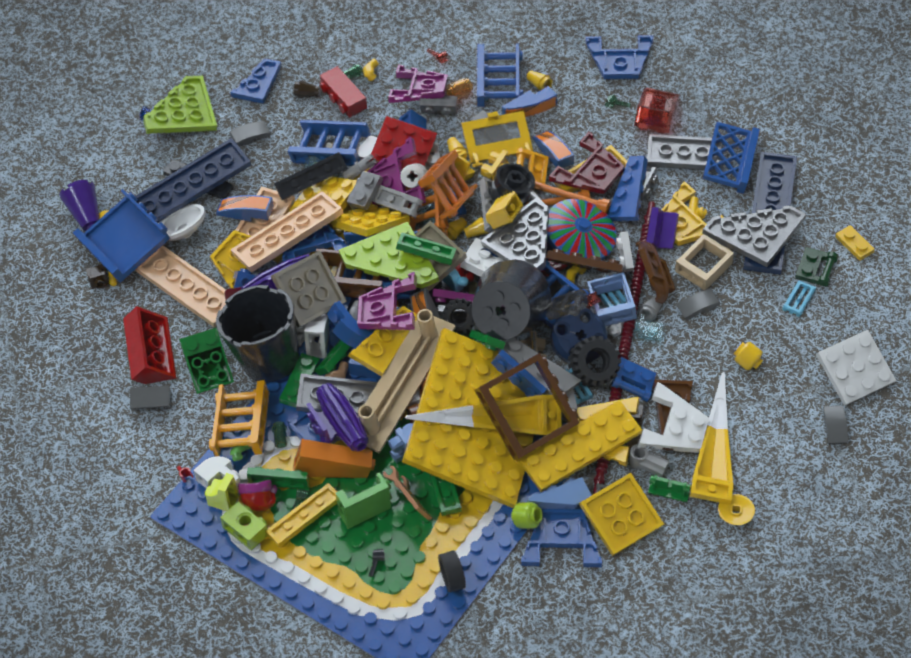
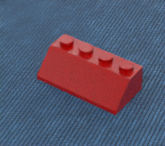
M136 306L123 318L131 380L150 384L176 379L168 318Z

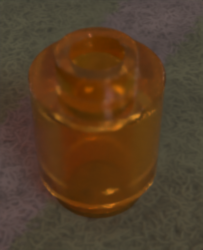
M460 78L447 84V96H457V99L470 94V91L473 90L472 82L469 78Z

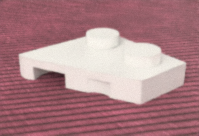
M628 231L620 232L618 238H616L617 249L620 252L619 261L623 265L624 272H629L634 268Z

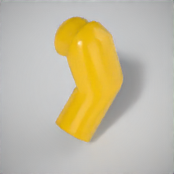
M372 59L363 68V74L368 81L376 79L374 69L379 65L376 59Z

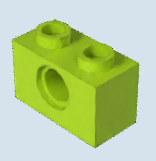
M238 501L220 517L222 527L251 551L267 537L265 532L268 526L267 522L262 517L255 516L247 505L243 506Z

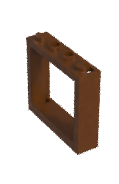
M540 353L474 390L513 460L525 456L579 424L577 412L573 408L571 409L568 403V396L559 388L557 377L550 372L547 359L541 356ZM535 363L568 423L522 449L489 388Z

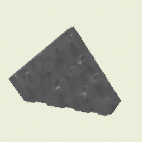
M535 198L519 210L520 212H518L512 223L493 230L481 240V244L504 261L512 259L523 260L541 271L546 266L549 209L546 204Z
M784 206L783 209L772 210V208L757 210V213L731 214V217L725 218L716 216L712 217L703 228L702 234L768 267L806 219V213L792 206Z

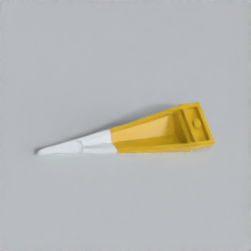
M723 372L692 476L690 497L730 505L733 492V475L728 435L725 373Z
M535 395L496 402L513 432L547 435L561 427V409L553 395ZM482 404L405 417L411 420L496 430Z

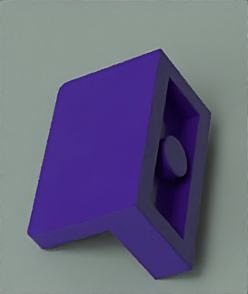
M652 207L646 242L652 243L657 249H673L679 214L676 212H664L659 207Z

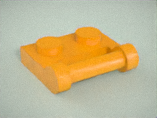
M518 148L516 151V164L523 166L524 158L529 159L528 170L532 172L535 181L545 184L549 156L525 148Z

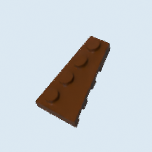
M553 249V251H548L547 260L569 266L578 264L577 267L592 270V267H594L600 273L605 274L611 273V271L617 272L616 274L624 272L623 265L618 260L609 259L606 262L601 261L600 257L590 256V258L582 257L583 254L572 252L569 255L564 254V251L560 249Z
M654 380V390L659 382L686 402H690L693 381ZM655 402L659 434L663 435L671 407ZM662 448V450H673V448Z

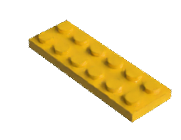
M619 399L519 458V462L539 491L543 492L642 434V429Z

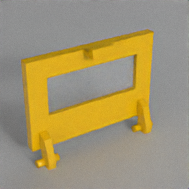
M498 111L487 113V118L461 123L470 163L475 162V164H472V168L482 166L483 163H479V161L488 160L492 151L501 153L502 150L508 151L507 156L515 155L518 148L533 151L524 111L499 115Z

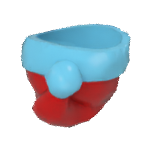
M459 264L443 279V282L454 292H460L469 282L475 279V275L460 267Z

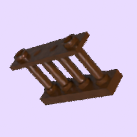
M316 249V252L321 251L328 266L338 267L334 278L344 297L359 298V296L379 287L383 289V283L380 281L381 275L379 277L373 275L372 280L361 279L364 271L356 269L354 278H345L343 275L346 266L339 255V251Z

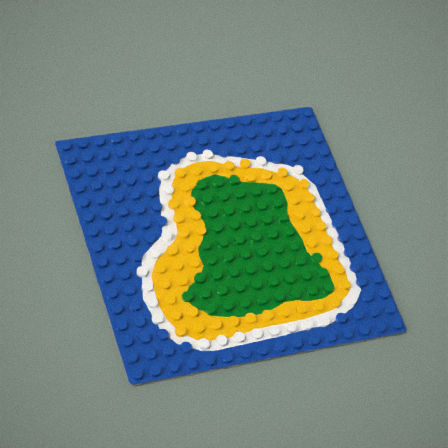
M329 317L328 320L330 334L327 354L340 340L332 332L335 328V325L332 323ZM319 336L316 337L314 340L317 343L319 341ZM305 341L299 347L300 355L301 353L306 354ZM353 347L346 351L348 354L343 360L337 362L335 370H338L340 362L349 363L350 357L348 355L353 350ZM349 368L345 378L379 382V379L352 375ZM291 373L283 379L266 384L269 390L263 453L254 455L253 450L249 449L241 452L242 460L233 461L232 455L230 456V451L233 447L221 448L220 457L231 460L233 470L240 475V483H248V467L280 468L293 471L294 458L301 440L288 428V424L302 415L304 411H296V407L282 404L279 401ZM253 399L247 407H251L255 400ZM406 411L388 440L396 436L395 430L397 428L403 429L405 425L411 424L409 419L405 418L407 416ZM240 415L232 423L250 422L253 415ZM561 421V426L566 424V422ZM251 430L224 432L222 440L247 438L248 435H251ZM534 435L532 443L546 435ZM338 436L332 441V444L347 446ZM388 441L380 453L373 451L372 459H375V467L373 471L370 470L367 478L309 477L308 490L277 487L275 504L267 511H253V514L257 517H262L267 522L268 529L327 483L337 492L343 489L347 497L350 498L377 485V473L380 472L383 478H385L383 475L384 471L391 475L393 469L390 466H393L397 469L399 480L402 483L404 481L401 478L402 475L408 479L410 491L431 516L432 519L430 521L414 508L404 493L394 485L393 481L388 480L391 485L389 491L392 495L390 509L348 529L339 515L336 504L280 548L267 536L251 551L222 527L220 517L226 511L208 506L205 497L206 488L196 481L194 469L206 459L215 457L210 448L191 469L194 477L187 476L185 478L186 483L181 480L151 514V519L373 658H431L529 530L519 529L514 525L511 519L513 508L456 484L454 485L461 505V512L441 516L429 473L405 464L402 460L396 463L390 455L392 449ZM526 471L523 475L517 503L527 502L528 497L536 492H539V494L543 493L539 491ZM568 477L555 485H557V487L563 485L565 481L568 479ZM238 492L239 497L236 500V502L238 501L240 504L244 506V504L241 501L240 494ZM384 549L385 560L378 561L374 576L369 577L373 561V550ZM455 550L463 568L466 588L449 592L441 574L438 555Z

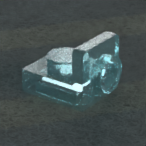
M641 314L640 321L636 320L635 332H638V339L661 342L663 323L644 321L645 315Z

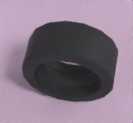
M453 550L439 554V566L447 590L454 592L466 588L463 568L456 551Z

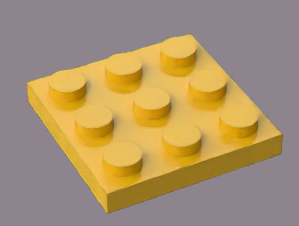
M332 176L303 190L288 210V213L322 191L344 210L348 205V196L354 189L357 180Z
M370 205L368 210L355 209L353 213L340 215L331 221V226L368 237L403 223H410V217L399 211H390L389 208Z
M631 473L579 503L612 556L664 525Z

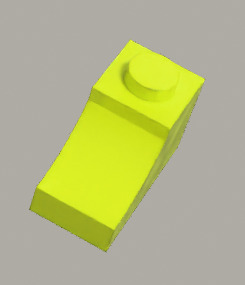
M226 473L222 480L214 479L212 484L207 486L205 497L208 506L228 511L235 504L239 496L234 475Z

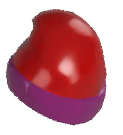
M271 480L257 483H239L238 492L242 503L254 512L267 511L276 502L275 494L278 488L276 485H272Z

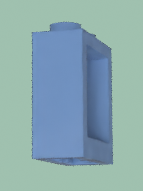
M624 272L587 281L595 314L603 321L605 326L637 318L636 307ZM618 289L623 290L627 303L604 309L599 308L596 295Z

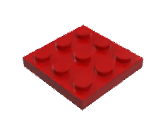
M386 116L371 152L374 157L369 162L376 159L378 163L383 158H388L393 154L395 148L406 143L405 140L411 137L415 141L417 154L401 160L402 170L407 165L415 163L425 166L437 133ZM412 173V177H418L417 174Z

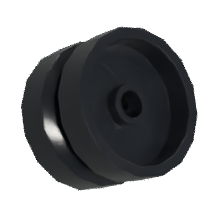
M503 164L498 168L490 186V196L495 202L498 197L500 198V196L515 191L524 207L535 186V178L532 172L520 164Z

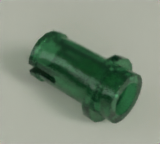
M352 64V67L343 71V73L349 79H352L356 76L360 77L363 70L359 64Z
M281 421L273 423L271 431L274 433V445L276 448L287 446L285 433L287 426Z

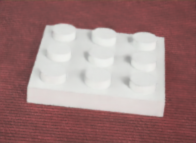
M868 330L816 354L845 406L896 382L894 375Z

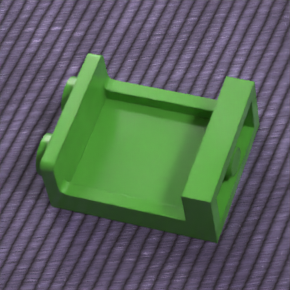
M380 472L376 474L377 485L348 498L343 489L336 492L338 512L348 529L391 508L390 500L392 495L389 491L391 485L386 477H382Z

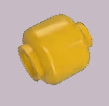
M742 342L734 352L735 362L745 370H751L753 367L757 369L763 362V359H761L763 355L762 350L752 342H747L746 344Z

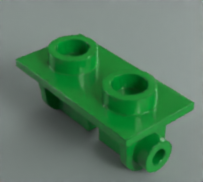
M656 474L650 477L647 493L687 503L691 490L690 484L658 477Z

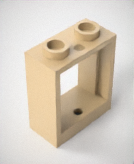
M703 234L676 261L675 272L701 289L707 290L733 264L734 253L729 248L722 246ZM702 248L721 258L708 273L689 262Z

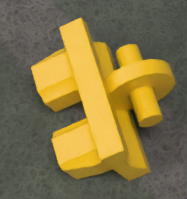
M502 150L501 153L492 151L488 162L493 165L483 164L480 174L493 181L498 168L503 164L509 163L506 159L508 151Z

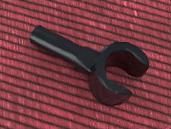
M384 549L373 550V561L369 577L374 576L378 561L385 560Z

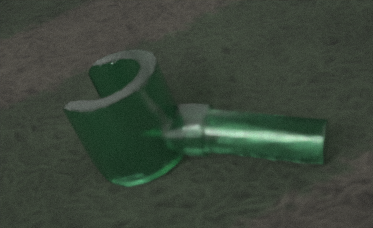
M609 95L605 106L613 108L614 105L630 107L631 103L617 100L616 96Z
M297 490L296 501L291 511L299 506L301 501L309 498L308 490Z

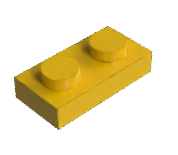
M851 225L835 235V238L859 261L875 251V248Z

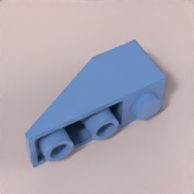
M580 477L578 479L571 478L558 487L557 485L551 486L543 493L539 494V492H536L528 497L527 502L536 503L540 509H582L579 503L592 495L583 478Z

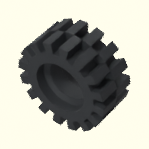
M456 298L445 305L442 319L455 325V333L465 334L475 326L470 301L464 298ZM456 309H462L467 313V319L463 323H456L452 318V313Z

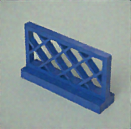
M716 122L702 179L737 188V193L744 194L749 180L760 129L753 127L752 131ZM718 129L726 130L728 134L722 136ZM736 135H744L746 139L740 141ZM731 137L735 143L729 145L726 139ZM721 142L725 147L718 149L715 144ZM739 147L742 152L736 154L733 148ZM728 151L732 157L726 159L722 153ZM718 155L722 161L715 163L712 157ZM736 160L739 166L733 168L729 162ZM725 164L729 170L722 172L719 166ZM715 169L718 175L708 174V171ZM733 174L736 181L729 180L726 176Z

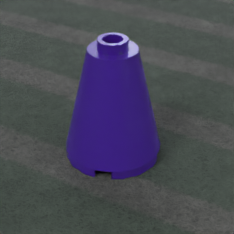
M85 179L77 180L68 184V188L65 191L64 189L60 191L61 201L84 231H87L99 220L96 189L92 181L88 183V180Z

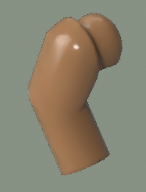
M340 362L338 370L331 371L325 376L345 379L349 364L347 362Z

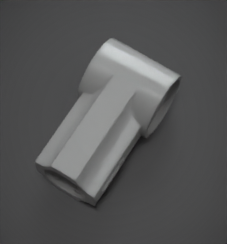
M638 444L631 448L629 465L632 468L644 469L659 477L664 476L670 461L648 452L646 447H638Z

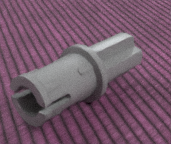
M369 154L361 161H356L355 165L342 173L343 178L352 180L361 174L362 171L377 164L376 159L368 162L374 157L372 154Z

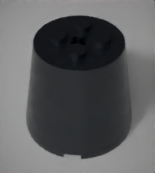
M512 259L493 264L482 274L477 283L472 302V317L476 326L485 335L498 340L514 338L535 330L546 319L550 311L552 297L549 283L538 268L526 261ZM502 305L506 308L505 311L500 309Z
M268 285L248 287L230 296L225 301L226 304L222 310H219L217 313L216 325L219 334L246 375L254 381L265 380V383L275 382L288 376L293 371L300 357L294 306L291 298L279 288L278 290L272 289Z

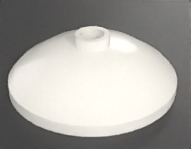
M188 205L161 220L160 222L168 229L166 232L170 237L168 241L190 237L204 221L206 211L201 205Z

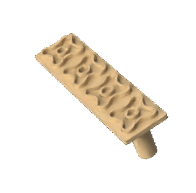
M422 309L418 312L415 330L409 331L368 400L358 410V416L368 437L366 448L377 453L382 451L425 380L441 330L446 328L454 332L456 328L454 324L433 316L429 309Z

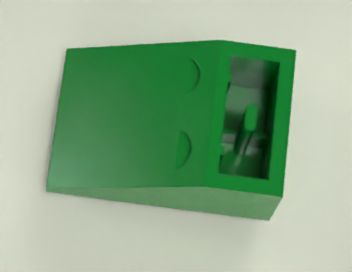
M217 328L179 339L197 394L217 388L221 384L227 385L234 382Z

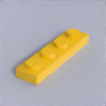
M327 483L265 531L266 535L280 548L337 504V491Z

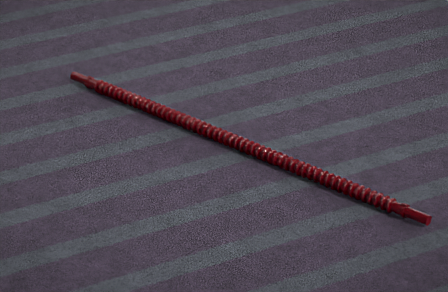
M652 201L648 203L647 214L644 216L645 222L642 225V233L640 234V241L642 242L647 241L652 207L656 206V203ZM637 251L636 255L637 258L630 289L636 307V314L643 285L642 281L645 275V266L642 258L639 256V251ZM636 319L625 321L623 324L624 328L622 329V337L619 343L620 355H618V359L621 357L629 359L628 356L630 354ZM611 387L609 400H621L623 390L619 387ZM604 456L597 459L598 463L595 469L597 474L594 476L593 494L597 493V483L605 484L604 477L607 473L609 460L605 459Z

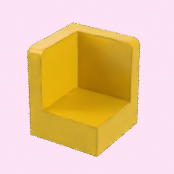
M466 151L458 153L459 156L454 160V165L464 181L472 178L475 174V171L470 168V162L466 160L468 154Z

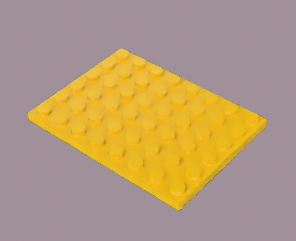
M443 328L440 332L416 414L482 404L474 390L503 374L491 364L499 351L486 348L485 345ZM508 378L489 388L496 402L527 397ZM414 420L402 462L511 508L517 503L525 472L519 459L513 460L497 430ZM513 432L522 449L532 444L533 434Z

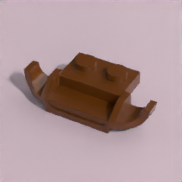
M638 241L635 244L645 266L651 290L656 291L655 301L663 304L669 293L676 290L665 260L659 258L657 250L652 243Z

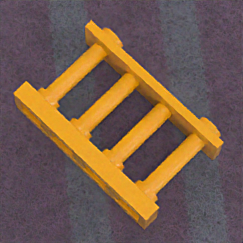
M265 380L257 381L256 389L252 392L227 394L223 384L219 385L218 393L215 394L216 411L212 439H209L210 451H213L215 457L220 456L221 448L248 445L252 447L254 455L262 454L269 401V390ZM255 400L251 407L226 409L227 402ZM253 415L250 422L224 424L225 417ZM251 430V435H248L247 438L222 440L223 432Z

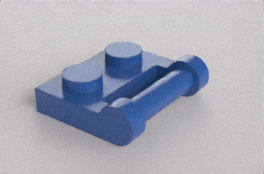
M621 357V363L618 364L621 367L620 371L616 372L617 376L613 378L611 386L626 390L641 397V400L648 402L656 373Z

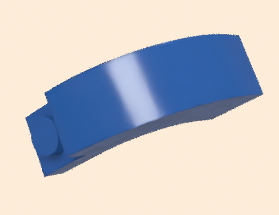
M340 301L335 302L326 314L335 325L332 332L341 341L353 348H357L361 342L376 330L359 329L357 321Z

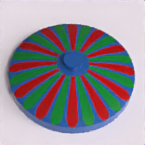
M579 199L563 200L551 207L549 210L547 242L552 249L563 250L564 254L569 255L572 252L580 253L585 258L597 256L601 258V261L610 255L616 244L617 234L611 218L606 213L599 210L596 205Z

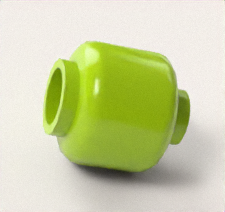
M534 502L517 503L511 513V519L519 529H534L539 525L543 517L542 510Z

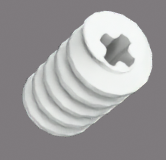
M418 163L407 165L401 172V181L409 188L420 186L418 181L424 176L427 169ZM412 173L417 174L418 177H412Z

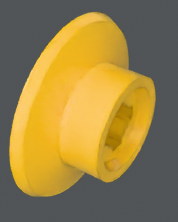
M732 494L730 505L719 503L718 513L725 522L731 525H743L754 517L755 507L746 496Z

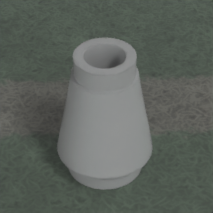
M656 295L640 307L639 314L646 321L654 320L662 304L655 301Z

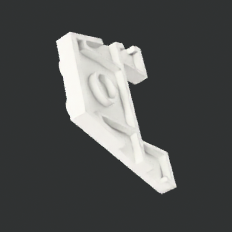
M475 238L466 252L467 258L460 264V267L481 277L490 266L504 260L491 255L482 246L481 239Z
M658 382L652 400L671 407L663 435L644 428L638 447L652 446L660 450L662 448H673L674 451L699 453L709 417Z

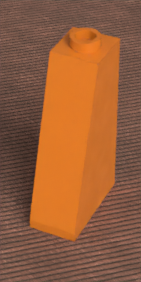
M301 439L294 458L293 471L301 470L308 472L309 477L367 478L370 470H374L375 459H372V450L352 451L348 446Z

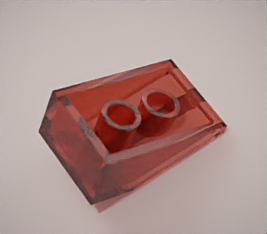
M645 87L637 106L634 126L642 130L652 129L658 133H669L679 94Z

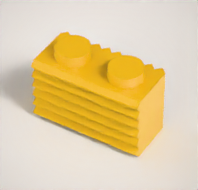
M513 191L512 193L500 196V198L498 197L486 213V221L491 225L492 229L512 223L518 212H520L519 210H521L523 204L516 192Z

